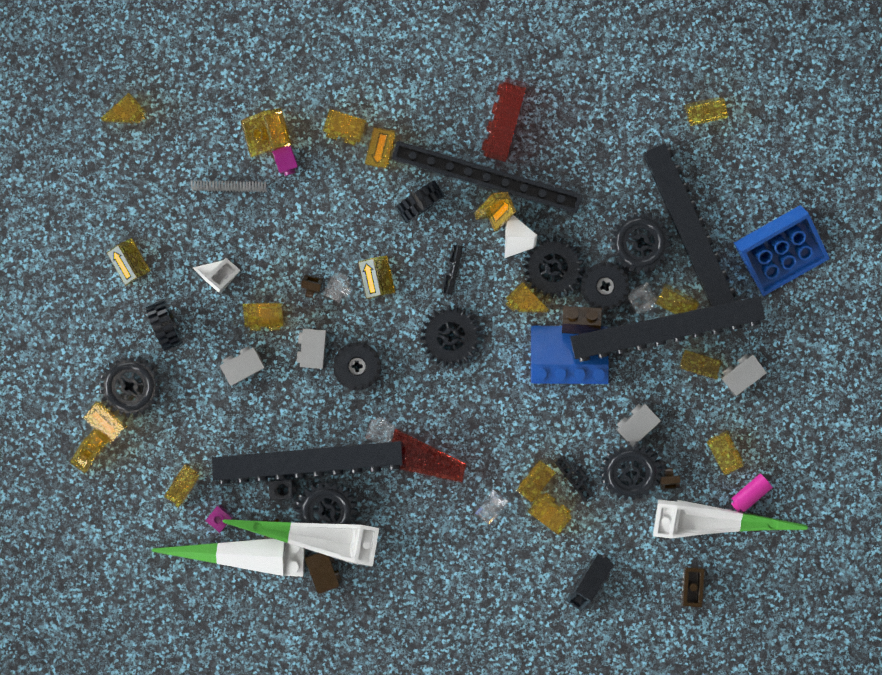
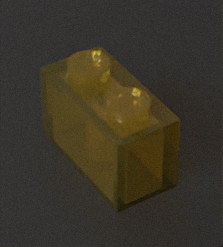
M329 109L323 132L327 133L326 137L337 140L340 137L345 139L344 143L355 146L356 143H361L367 121Z
M547 492L545 495L540 493L527 512L559 535L572 518L569 514L571 510L563 504L558 506L554 503L555 498Z

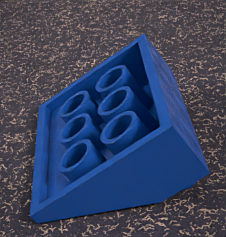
M801 205L734 242L743 263L762 296L767 295L830 259L809 213Z
M531 326V383L608 384V356L598 358V355L590 356L591 360L579 362V359H574L569 337L578 334L562 333V326ZM601 326V330L608 328V326Z

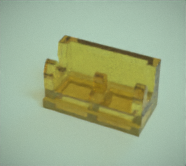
M723 97L684 105L687 112V121L690 126L728 118Z
M664 284L655 304L674 314L696 310L699 301Z
M727 430L711 437L707 441L724 476L744 466V461Z
M538 460L516 491L533 503L556 472L541 460Z

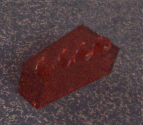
M505 77L503 84L499 83L496 95H500L499 101L493 104L491 113L495 114L493 121L489 120L486 132H490L488 140L484 139L481 149L485 151V157L506 162L527 83Z
M397 429L394 430L392 442L401 441L404 443L406 466L400 467V471L462 484L466 463Z

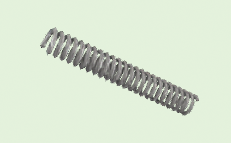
M191 180L192 191L231 192L232 190L234 192L235 190L237 192L238 190L240 192L241 190V192H267L266 182H264L263 188V182H261V187L260 182H258L257 187L256 181L255 187L253 181L252 186L250 181L249 186L247 181L246 185L244 181L243 185L241 181L240 184L238 181L237 184L235 181L234 183L231 181L229 184L228 181L227 185L226 181H224V185L223 181H221V186L220 181H218V186L217 181H215V187L214 181H212V187L211 181H209L208 188V181H206L205 188V181H203L202 188V181H200L199 188V181H197L196 188V181L194 180L193 187V180Z

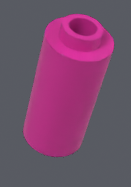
M760 473L731 498L733 500L731 505L737 512L742 511L744 513L773 487Z

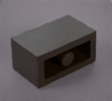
M563 306L562 333L583 334L601 330L602 308Z
M314 553L305 557L318 594L340 587L342 578L339 570L335 571L333 563L336 562L333 557L321 553Z
M683 565L682 606L702 607L705 573L703 567Z

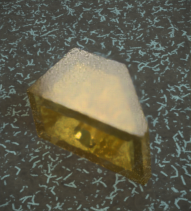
M128 93L100 119L105 123L133 124L136 122L138 124L144 119V114L147 111Z
M523 282L505 298L508 301L505 304L513 312L517 310L518 312L546 313L549 310Z
M93 429L82 441L70 463L85 474L102 453L109 440L103 434Z

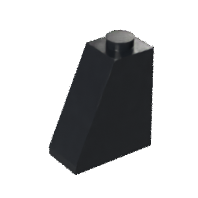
M597 554L591 560L565 601L580 611L589 605L614 565L610 562L609 558Z

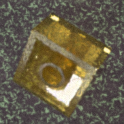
M281 108L262 111L240 120L250 157L266 154L291 145Z
M283 303L243 304L245 327H249L250 331H261V327H269V331H279L280 327H285Z

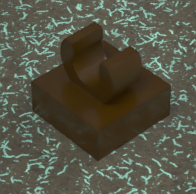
M304 275L301 288L307 289L305 297L313 298L315 291L320 292L323 278Z
M665 468V477L660 479V490L680 488V475L674 476L673 468Z

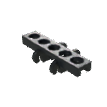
M452 245L450 258H443V261L451 264L449 274L445 273V275L440 274L439 276L445 278L442 289L444 294L452 295L455 280L458 277L457 271L460 266L459 262L463 246Z
M563 456L555 461V464L564 474L561 479L566 477L574 487L571 490L572 492L576 490L585 502L593 496L583 483L585 479L589 480L588 477L590 476V474L586 475L583 471V465H577V468L573 470ZM560 460L565 462L566 465L564 467L559 465ZM565 468L570 469L567 473L564 471ZM579 471L584 478L580 479L576 472ZM572 475L577 476L576 482L570 481ZM584 490L589 493V496L586 498L582 494Z

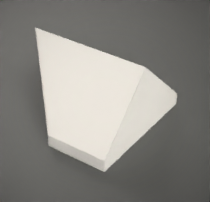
M514 215L506 221L504 258L533 249L536 246L537 234Z
M227 258L222 261L193 267L207 283L220 293L240 272V269Z

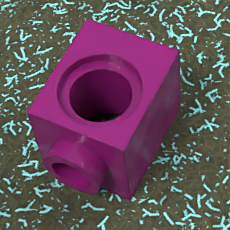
M291 145L272 151L280 174L289 176L296 173L295 170L299 167Z
M219 504L205 521L220 533L227 526L223 520H232L234 516Z

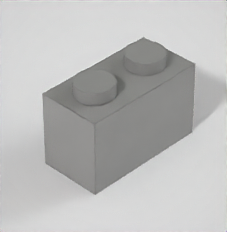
M303 329V332H299L298 344H301V352H297V363H300V367L324 369L326 330Z
M247 346L240 350V355L235 358L231 355L222 360L224 364L220 365L230 386L266 368L255 347L250 349Z
M747 354L743 355L737 360L739 364L735 367L729 366L722 371L724 375L720 378L734 396L739 395L767 373L753 354L749 356Z
M640 404L636 405L631 410L633 414L628 419L624 417L617 423L618 428L616 430L627 442L630 441L632 447H634L636 441L639 442L661 421L646 404L642 406Z

